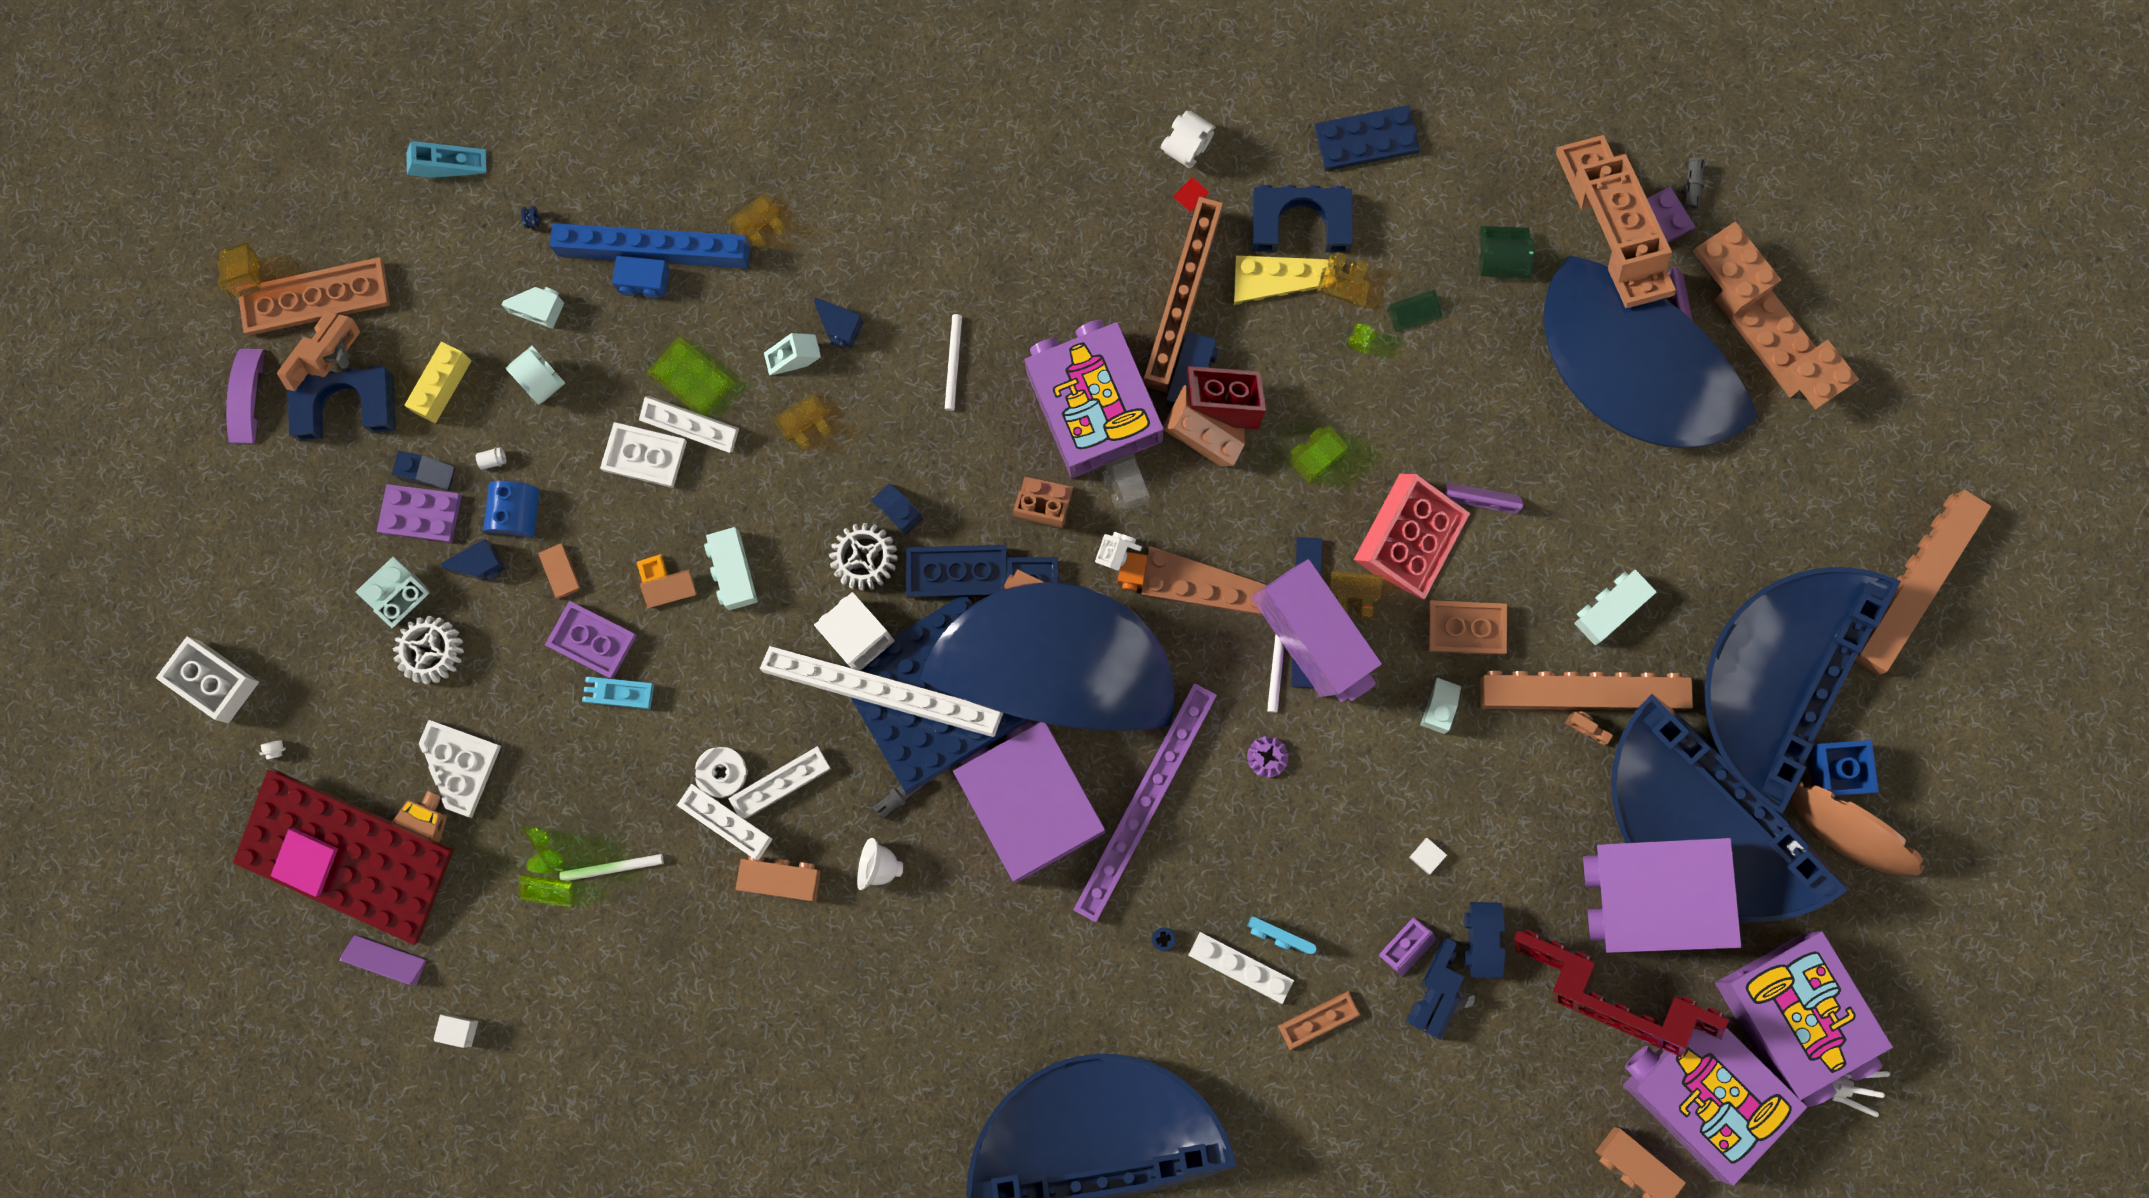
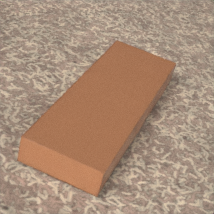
M1349 991L1278 1025V1028L1289 1050H1292L1360 1016V1013Z

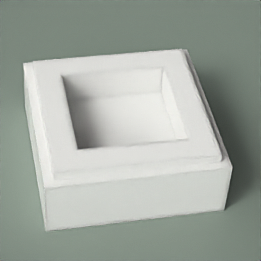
M1425 838L1409 858L1430 875L1446 857V854L1428 838Z

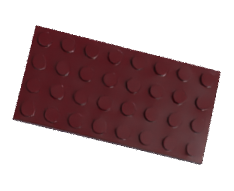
M272 768L266 772L233 863L415 945L420 940L454 849ZM295 828L338 848L320 896H312L271 877L288 829Z

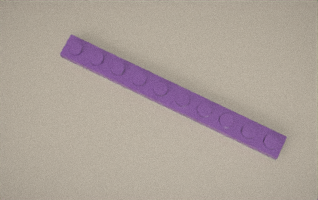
M1195 683L1192 686L1073 909L1075 912L1097 922L1217 696L1216 694Z

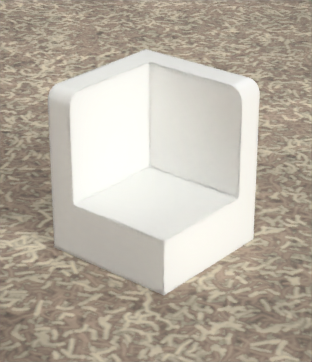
M450 1014L440 1015L434 1041L462 1048L472 1047L478 1021Z

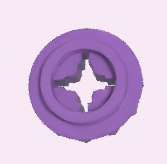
M1265 736L1251 744L1247 760L1250 768L1257 775L1274 777L1286 768L1289 754L1285 744L1277 738ZM1273 747L1272 756L1279 761L1270 760L1264 767V757L1257 752L1266 753Z

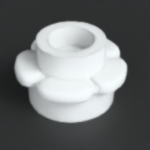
M282 740L261 744L262 752L259 754L266 755V759L280 757L286 747H283Z

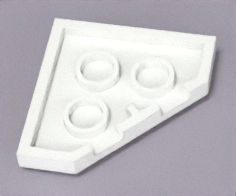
M428 720L419 741V746L422 753L426 756L429 764L428 768L435 785L438 786L442 795L444 807L472 818L501 746Z

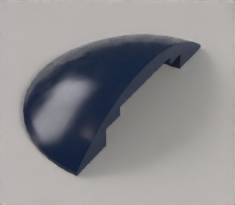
M1570 255L1560 265L1549 285L1544 303L1543 318L1547 346L1552 360L1568 388L1599 419L1632 438L1650 444L1673 448H1696L1725 441L1743 431L1758 417L1746 388L1722 352L1692 320L1664 298L1625 308L1607 266Z
M1827 567L1795 573L1766 586L1749 598L1734 613L1720 633L1710 656L1705 680V707L1710 731L1721 757L1738 781L1751 794L1779 813L1783 814L1806 769L1803 765L1813 747V742L1857 655L1861 653L1871 631L1878 627L1901 582L1900 580L1870 570L1850 567Z
M1057 582L1024 584L1002 590L976 602L954 619L939 636L927 657L920 680L971 703L1013 716L1061 726L1096 730H1143L1169 726L1173 714V678L1165 652L1155 634L1135 612L1123 603L1094 589L1074 584Z
M1651 694L1639 706L1622 733L1612 767L1613 807L1620 832L1626 843L1731 838L1739 921L1768 922L1801 916L1825 906L1848 891L1844 883L1783 814L1767 806L1751 794L1727 767L1718 749L1654 694Z
M1119 1054L1082 1055L1054 1063L1032 1074L1006 1095L995 1108L979 1135L971 1157L966 1196L967 1198H1121L1206 1178L1236 1168V1162L1227 1134L1217 1115L1202 1096L1183 1079L1161 1066L1136 1057Z

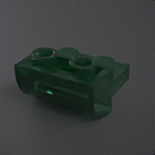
M1481 226L1479 231L1481 250L1479 255L1480 276L1530 278L1534 260V239H1531L1530 228Z

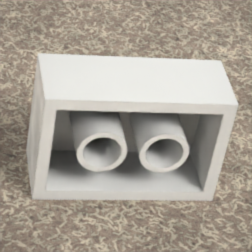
M188 636L156 677L160 682L211 718L225 723H229L259 683L255 678L202 641Z

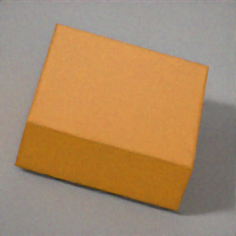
M661 554L637 562L642 582L668 575Z

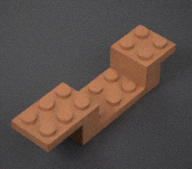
M1604 135L1557 147L1556 155L1581 210L1593 208L1610 245L1612 253L1608 270L1625 308L1674 296L1676 289L1667 272L1672 251L1627 155L1623 154L1614 157Z
M1736 221L1693 250L1694 254L1723 290L1715 299V302L1790 398L1801 391L1816 410L1859 380L1829 340L1818 347L1812 343L1773 293L1772 289L1781 281L1780 277Z

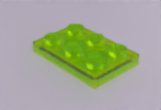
M680 336L647 371L648 375L690 410L704 416L713 409L735 384L730 377Z

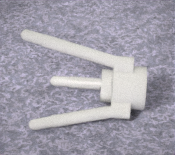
M1877 1071L1866 1078L1888 1077L1890 1072ZM1849 1073L1832 1082L1837 1091L1832 1097V1101L1842 1102L1874 1117L1879 1116L1878 1112L1846 1097H1852L1853 1093L1884 1098L1885 1094L1883 1092L1854 1087V1082L1849 1080L1851 1079Z

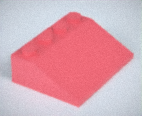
M1399 474L1354 561L1371 573L1425 600L1470 513L1417 474Z

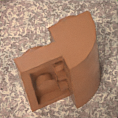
M1024 477L1021 491L1018 493L1014 506L1013 518L1063 528L1073 487Z

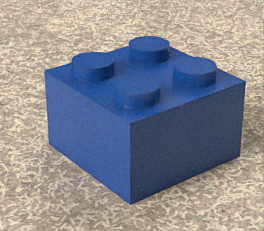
M1872 740L1813 745L1809 753L1813 787L1819 786L1831 791L1835 796L1879 792Z

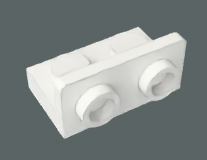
M1114 532L1113 536L1104 534L1095 562L1119 571L1120 566H1123L1127 559V547L1141 551L1142 546L1135 544V538Z

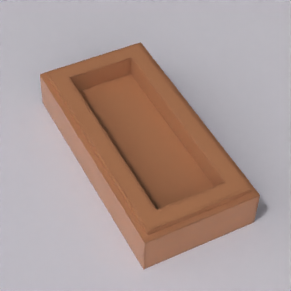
M562 543L538 553L557 599L581 590Z
M690 570L640 583L647 608L697 594Z

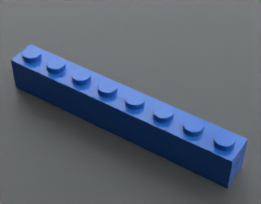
M552 223L550 248L558 257L616 260V256L664 260L668 264L748 268L751 247L745 235Z

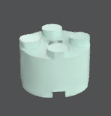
M533 346L529 347L506 367L507 371L538 405L565 384Z

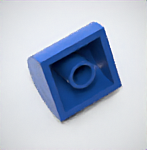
M514 481L490 482L488 485L483 533L487 535L534 537L540 489L530 484Z

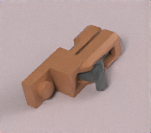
M326 312L314 327L316 334L313 338L303 337L277 372L287 390L296 391L308 373L325 377L336 363L339 364L341 369L349 366L350 363L345 353L360 333L352 318Z

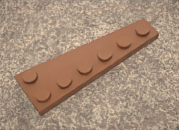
M1149 547L1141 596L1262 615L1251 599V596L1267 585L1154 547Z

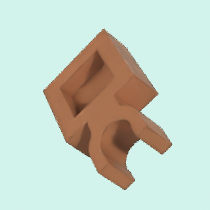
M1581 711L1569 715L1565 724L1585 736L1592 737L1603 746L1611 740L1613 735L1597 727L1598 725L1592 722L1593 718L1590 715Z

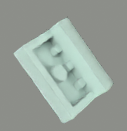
M394 556L356 591L391 628L430 593L414 573L412 574Z

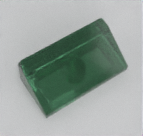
M1436 290L1392 303L1387 309L1395 332L1442 317Z

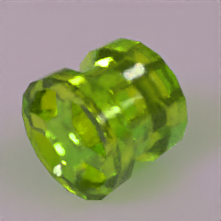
M1356 324L1353 329L1354 334L1349 337L1347 344L1352 349L1361 353H1369L1371 349L1370 344L1376 339L1378 334L1369 326Z

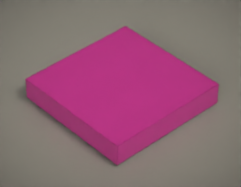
M295 828L288 829L271 877L312 896H320L338 848Z

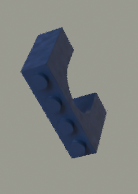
M1270 185L1254 187L1252 196L1253 252H1277L1278 220L1280 216L1290 208L1304 206L1315 210L1324 221L1325 252L1350 253L1352 247V188H1345L1344 186L1321 188L1316 185L1307 188H1297L1294 185H1286L1283 188H1273Z
M379 365L370 366L366 370L348 368L345 372L339 373L329 371L325 377L307 374L296 391L288 390L289 435L298 441L323 439V407L332 394L343 389L358 391L362 402V425L371 433L395 431L393 374L385 367Z

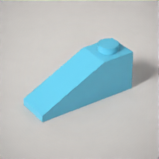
M411 141L406 153L407 175L435 178L486 173V149Z

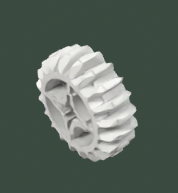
M863 523L862 530H859L857 524H854V532L850 533L846 528L844 529L846 534L844 538L841 535H837L836 538L840 544L833 543L831 546L837 552L829 554V557L835 560L830 563L832 569H837L834 572L837 578L842 576V584L845 585L850 581L849 587L854 589L857 583H859L860 591H864L865 584L868 583L869 588L873 590V582L877 581L882 586L884 584L881 579L882 576L886 579L891 578L887 569L891 571L896 569L895 565L890 562L898 560V557L892 554L897 551L895 545H890L893 542L891 537L885 538L886 531L884 529L878 532V527L873 525L869 531L867 523ZM871 539L878 543L862 546L857 540ZM851 545L853 547V555L844 564L845 552ZM858 548L861 550L862 553L864 552L865 554H867L866 556L868 558L867 561L870 564L869 566L866 564L865 561H862L860 553L857 550ZM883 549L882 562L876 569L873 564L874 559L879 555L878 552ZM865 568L870 574L855 575L849 571Z
M427 616L426 620L421 617L417 618L416 624L408 622L409 630L400 629L403 637L395 638V641L400 643V645L392 648L394 652L399 653V655L393 658L394 661L400 662L397 668L400 671H405L404 676L407 678L412 677L413 681L417 683L421 680L424 684H430L431 680L438 683L440 682V676L445 679L449 678L447 670L456 671L453 663L462 662L456 656L464 652L463 649L457 647L463 643L462 639L456 638L459 634L458 630L452 629L451 623H444V620L441 618L435 620L431 616ZM426 633L422 640L416 641L419 636ZM440 635H442L445 641V652L440 648ZM420 647L431 648L437 653L425 652L424 650L420 649ZM412 649L416 652V666L411 656ZM436 659H441L438 664L427 669V667L431 666L433 661H435Z

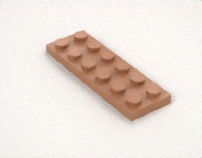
M380 257L237 288L243 332L247 336L316 322L326 312L335 313L339 316L390 306L384 261Z

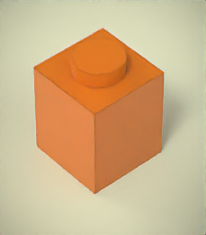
M1127 552V559L1124 565L1120 566L1118 575V586H1122V590L1137 592V589L1143 588L1147 555Z

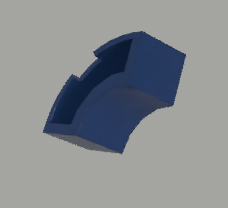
M1470 902L1469 912L1464 913V928L1468 929L1469 947L1464 953L1465 966H1469L1471 977L1503 978L1505 948H1501V932H1505L1502 903Z

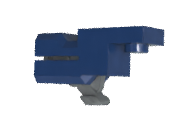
M1448 938L1442 940L1421 983V986L1427 989L1423 1000L1414 1002L1405 1020L1406 1023L1440 1040L1452 1015L1457 1010L1472 1007L1476 999L1475 995L1465 997L1458 990L1464 977L1446 968L1447 963L1451 965L1457 954V950L1454 949L1457 943Z

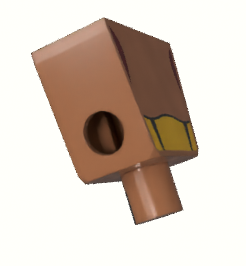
M427 791L421 804L408 800L392 822L440 843L447 815L436 811L442 796Z

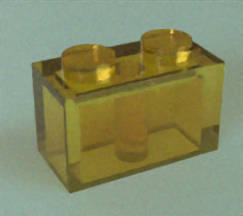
M248 242L219 251L217 266L220 271V277L218 278V284L222 291H227L232 299H236L261 290L259 258Z

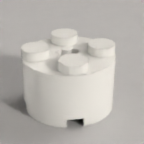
M1187 110L1183 116H1177L1172 124L1174 131L1171 136L1165 138L1161 149L1167 155L1190 169L1197 162L1193 159L1195 155L1198 156L1206 150L1214 135L1212 130L1216 126L1194 112Z

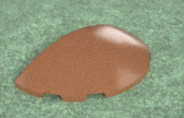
M1799 781L1790 801L1805 824L1834 851L1853 862L1880 872L1907 876H1917L1922 873L1925 866L1921 865L1923 861L1921 855L1910 847L1905 848L1906 839L1889 825L1852 802L1847 803L1842 800H1833L1835 795L1831 791L1819 786L1803 788L1804 784Z

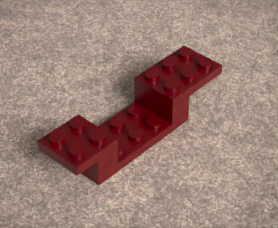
M1525 930V933L1517 931L1514 938L1515 952L1561 971L1553 989V1002L1681 1058L1684 1057L1694 1029L1722 1040L1729 1021L1724 1018L1722 1012L1712 1008L1704 1010L1697 1007V1002L1682 996L1681 999L1674 997L1665 1022L1661 1027L1658 1025V1021L1646 1015H1642V1018L1631 1014L1632 1010L1617 1003L1615 1006L1605 1002L1604 997L1596 993L1590 992L1587 995L1595 975V963L1591 961L1592 958L1581 952H1576V954L1565 950L1566 947L1555 941H1551L1550 944L1542 941L1540 936L1532 931Z

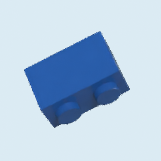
M616 256L612 284L620 294L625 296H633L634 293L643 294V296L648 298L666 296L670 268L664 260Z

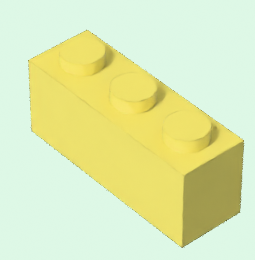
M441 342L404 406L413 413L436 424L472 360L462 351Z

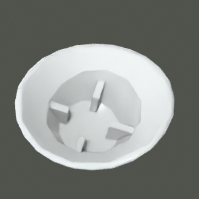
M875 838L867 840L861 854L857 877L859 890H863L870 885H883L891 882L895 876L900 877L903 872V863L897 861L895 855L889 849L879 845Z

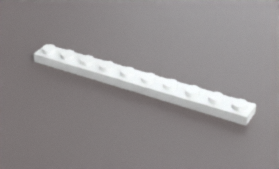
M769 646L760 667L763 673L991 737L995 736L1003 715L1002 712L963 699Z

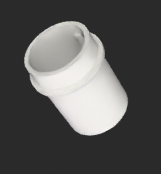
M494 447L492 450L476 453V461L480 470L506 464V456L501 447Z

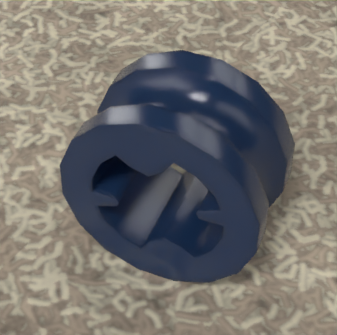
M531 206L530 209L522 207L521 217L525 229H529L530 226L538 228L539 214L536 206Z
M1159 928L1153 933L1152 943L1156 949L1167 951L1174 946L1175 935L1168 928ZM1160 932H1167L1166 936L1169 934L1171 937L1166 947H1161V943L1158 945L1156 942V938L1160 937Z

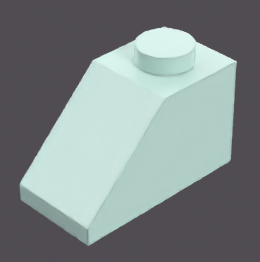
M534 287L504 300L502 306L510 314L553 329L564 302L555 290L547 287L544 290Z
M791 333L764 352L769 375L807 367L821 358L816 335Z
M1436 678L1420 726L1442 734L1447 733L1450 730L1458 706L1461 686Z

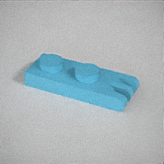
M586 677L585 682L595 684V686L584 687L585 693H593V697H583L582 702L651 710L654 684L595 677Z
M1252 916L1248 922L1247 927L1252 928L1251 934L1264 940L1266 935L1276 939L1275 945L1289 951L1291 946L1306 954H1313L1316 951L1314 944Z

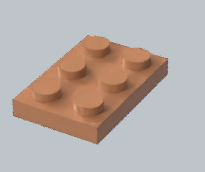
M1430 600L1428 652L1506 655L1507 604Z

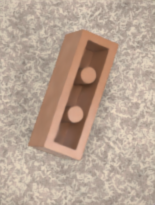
M749 856L748 860H740L735 890L816 902L821 871L814 869L815 864L800 862L799 867L789 866L790 861L774 859V863L764 862V857L755 860Z
M1614 1127L1595 1151L1601 1157L1599 1162L1611 1172L1616 1169L1623 1175L1620 1179L1633 1190L1635 1187H1638L1644 1192L1642 1198H1675L1685 1185L1681 1178L1619 1128Z

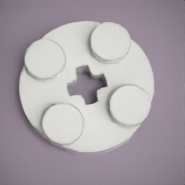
M726 747L708 749L699 757L695 766V779L698 787L707 795L722 799L736 794L743 787L748 774L742 756L733 749ZM725 766L727 768L725 771L726 777L716 779L717 772L715 769Z

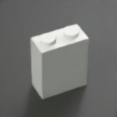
M853 592L841 599L837 606L824 614L814 624L851 669L861 671L895 641Z

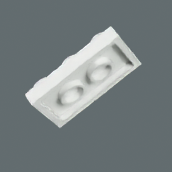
M614 422L600 469L604 472L673 488L687 441L683 438Z

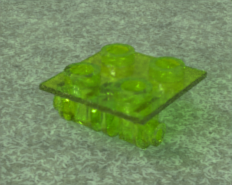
M522 825L521 828L538 852L527 861V869L530 872L539 874H550L554 870L564 871L565 869L562 866L564 860L557 850L553 851L549 846L550 838L543 829L539 830L535 827Z

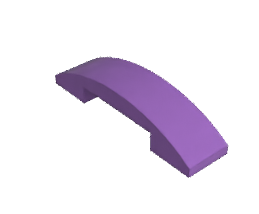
M239 349L234 359L229 378L226 407L229 443L255 444L257 420L254 419L258 373H263L264 349Z

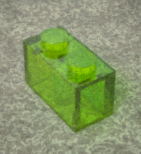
M1330 425L1324 429L1319 427L1309 436L1311 439L1305 445L1300 443L1291 451L1292 456L1289 463L1308 484L1334 464L1348 450L1349 446Z

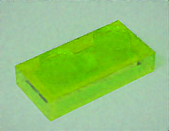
M522 874L519 879L521 900L571 907L574 902L573 881Z

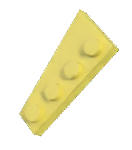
M1236 256L1234 305L1245 301L1262 300L1276 295H1288V293L1297 291L1304 292L1330 287L1333 285L1334 260Z

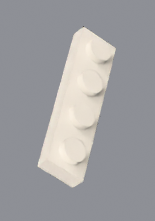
M651 396L644 398L639 418L640 421L729 453L734 449L739 428Z
M817 746L728 799L737 815L746 820L831 770Z
M693 784L690 785L677 804L678 807L755 860L760 859L773 840Z
M1199 932L1188 955L1283 1004L1294 981Z

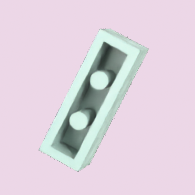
M733 527L706 535L708 543L704 544L708 558H712L714 567L710 569L713 580L715 582L718 581L720 590L717 591V597L720 605H724L730 611L757 603L758 600L740 532Z
M1636 570L1629 575L1626 572L1622 573L1614 580L1616 586L1611 591L1606 588L1595 597L1598 602L1592 608L1588 604L1577 613L1580 618L1574 624L1594 645L1605 639L1656 593L1653 587Z

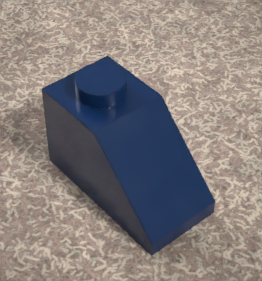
M815 298L814 304L829 340H831L830 343L842 349L845 346L852 349L863 325L861 315Z
M398 451L392 475L403 482L449 491L456 467L422 455Z
M888 484L871 499L904 535L923 519L921 513L891 484Z
M486 539L440 563L444 569L451 573L481 581L494 580L500 576L501 571L506 569L495 547Z

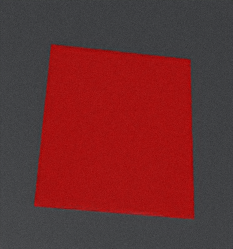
M1192 177L1173 198L1191 212L1196 207L1199 197L1205 198L1210 192Z

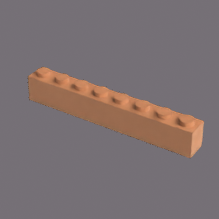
M1203 197L1198 199L1144 376V385L1147 388L1168 393L1221 217L1223 205L1221 202Z
M1965 489L1956 495L1951 494L1943 505L1946 507L1943 514L1937 515L1931 523L1933 530L1929 535L1926 534L1918 544V547L1921 549L1917 555H1912L1905 564L1907 571L1903 576L1900 575L1897 578L1901 582L1878 627L1871 631L1861 653L1855 659L1857 663L1877 676L1889 670L1991 508L1989 504Z
M1488 671L1487 675L1480 678V709L1637 711L1639 706L1651 694H1654L1673 711H1688L1693 708L1692 677H1683L1682 673H1669L1667 677H1657V673H1642L1641 677H1631V673L1628 672L1615 673V677L1605 676V672L1589 673L1590 676H1580L1579 672H1565L1564 676H1554V672L1550 671L1538 672V676L1528 675L1527 671L1512 672V675H1502V671Z

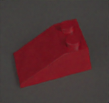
M1188 366L1187 375L1191 409L1233 428L1259 429L1266 412L1261 372Z

